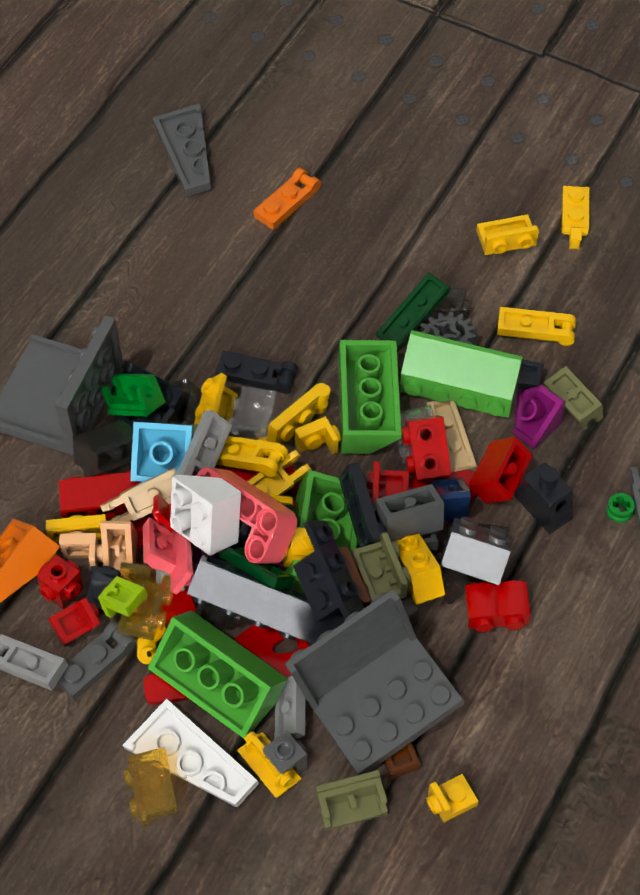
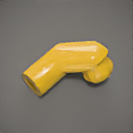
M160 621L137 639V657L143 664H150L157 650L156 643L163 637L166 631L165 626Z

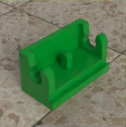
M116 373L111 377L112 384L115 387V394L113 396L108 386L102 387V394L108 406L107 412L109 415L147 417L166 402L154 374Z

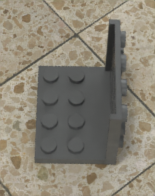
M107 315L104 316L100 325L94 327L92 340L88 347L83 349L31 334L27 348L0 394L1 433L76 457L79 456L106 404L102 394V387L108 386L112 393L114 386L111 377L116 373L121 374L124 370L122 368L123 358L116 318Z
M394 589L388 593L376 596L369 606L360 612L357 611L350 614L343 624L334 630H328L321 634L317 642L307 649L298 650L285 663L307 702L358 775L368 773L465 704L462 697L416 638L402 601Z

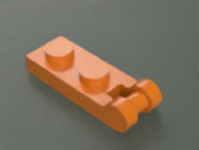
M297 168L288 181L253 210L254 218L274 230L320 189L321 180L315 176L310 177L303 168ZM301 184L305 185L302 189L299 187Z

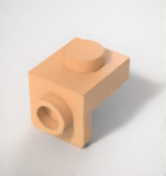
M73 531L69 534H60L59 545L63 559L89 558L90 568L91 566L98 567V563L103 562L102 544H98L96 533Z

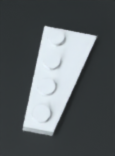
M167 699L122 745L126 750L235 807H238L259 784L257 779Z

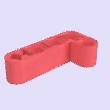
M209 467L202 468L197 476L222 478L241 491L240 520L252 527L244 548L245 556L249 562L257 564L280 563L285 557L297 527L295 513L232 471Z

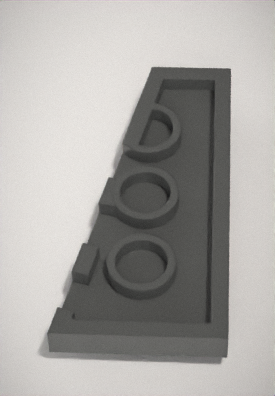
M196 104L152 117L154 128L186 197L210 190L211 185L201 105Z

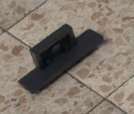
M307 521L304 523V527L315 551L293 567L316 622H324L340 611L345 620L350 614L364 609L358 595V588L348 572L346 560L339 551L332 528L326 521Z

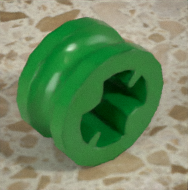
M625 493L614 494L608 501L606 513L614 522H627L633 515L635 503ZM616 504H621V507L624 508L625 511L620 512V509L616 507Z

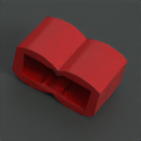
M525 581L500 582L499 585L494 583H474L465 586L468 628L475 629L478 632H488L498 626L506 627L509 630H519L529 624L530 607L527 583Z

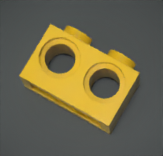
M418 533L397 540L396 543L400 551V558L398 560L401 567L406 566L408 569L411 584L408 585L407 590L416 605L445 595L440 565L421 535Z

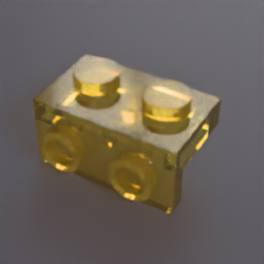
M167 575L163 576L161 584L139 579L133 580V583L145 587L148 596L130 617L121 615L118 633L154 641L157 629L163 630L167 615V612L164 611L165 605H171L174 595L169 587L170 576Z

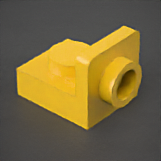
M326 416L295 429V446L299 453L317 449L325 442L332 454L338 453V442L341 441V436L335 425L331 426Z
M463 774L439 786L436 782L429 784L428 797H426L428 806L434 815H440L443 822L478 806V799Z

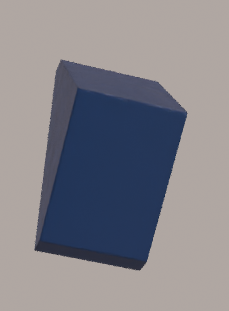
M458 477L432 480L434 488L444 502V521L468 517L470 490L463 479Z

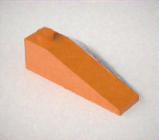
M12 519L0 535V602L38 575L40 568L46 562H51L57 555L56 552L60 547L33 525L16 519Z

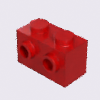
M435 415L404 420L405 427L401 428L403 444L408 445L409 456L405 457L406 469L409 471V474L412 473V477L416 480L452 475L444 417Z
M516 436L491 441L468 486L485 504L510 501L533 454Z

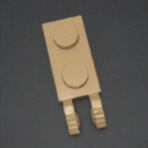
M175 467L121 492L119 496L100 505L102 511H110L124 503L128 512L117 515L110 521H135L152 513L153 497L157 494H160L168 504H171L172 477L176 472Z

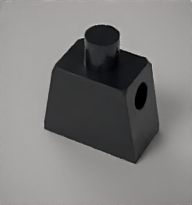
M543 463L522 477L514 497L549 535L572 520L573 492L559 476L557 469L549 466L547 463Z

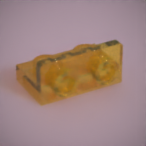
M165 747L127 756L129 768L124 769V776L127 788L133 787L134 798L129 799L133 818L138 817L142 827L149 825L148 819L178 812Z

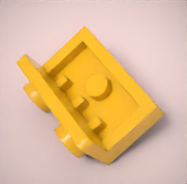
M528 214L479 223L476 229L485 255L501 254L505 251L527 249L531 246H536L539 233L537 225L532 226Z
M220 373L212 378H208L202 385V396L195 411L196 419L194 424L200 422L203 412L206 410H213L231 423L238 394L225 386L227 378L225 374Z

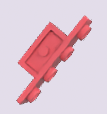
M148 518L143 525L144 562L155 570H162L170 574L171 592L178 594L183 586H188L194 576L191 542L178 532L170 533L164 525H159L155 520Z

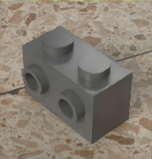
M430 484L376 499V519L378 523L384 526L391 541H397L405 536L418 533L422 536L443 530L444 502L434 486Z

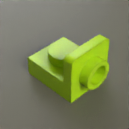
M116 576L98 596V599L107 617L112 618L117 612L130 617L148 594L145 587Z

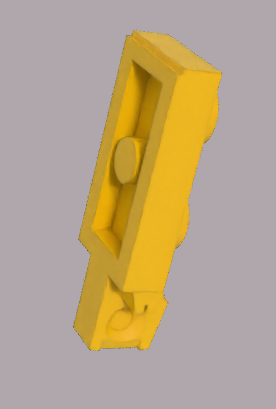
M563 186L561 233L569 235V249H580L582 236H587L589 231V187Z

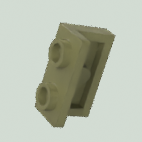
M387 532L381 533L380 542L351 550V555L357 561L360 577L369 588L368 595L371 602L379 594L388 593L392 589H394L400 599L407 597V587L411 584L410 575L406 566L401 567L398 560L400 558L398 545L395 540H390Z

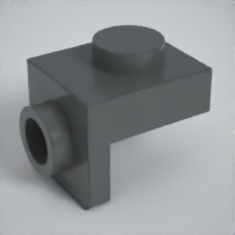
M285 731L263 748V754L280 774H285L291 768L298 775L307 770L308 752L305 746L298 739L295 740L288 731Z

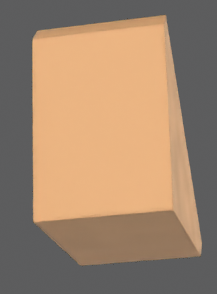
M101 521L103 566H111L119 570L121 577L134 578L138 533L132 521Z

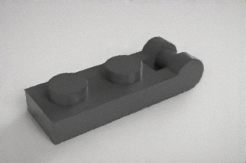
M117 620L110 622L104 632L67 662L68 667L57 682V685L73 701L136 647L137 639L132 634H126L123 631L124 627ZM116 640L119 644L112 649L109 644Z

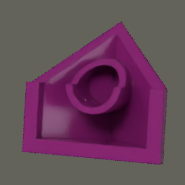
M544 385L518 391L512 433L533 449L537 448L561 424L566 401Z

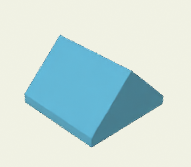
M134 422L130 481L144 482L173 467L176 470L180 468L194 436L193 425Z

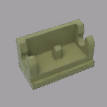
M567 366L544 382L545 387L566 401L565 408L579 422L583 430L588 429L587 424L591 419H594L597 423L603 419L602 404Z
M379 770L315 786L316 801L325 831L388 815L387 798Z

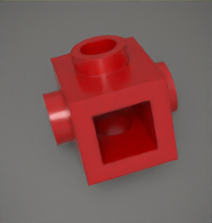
M56 555L51 562H46L40 568L36 576L40 587V594L47 601L54 602L64 610L84 589L80 568L73 561H65Z

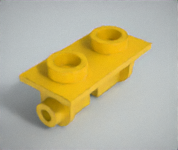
M252 731L245 736L246 744L240 747L237 752L275 798H278L301 780V777L293 768L285 774H280L265 757L263 748L271 743V741L263 732L256 734Z

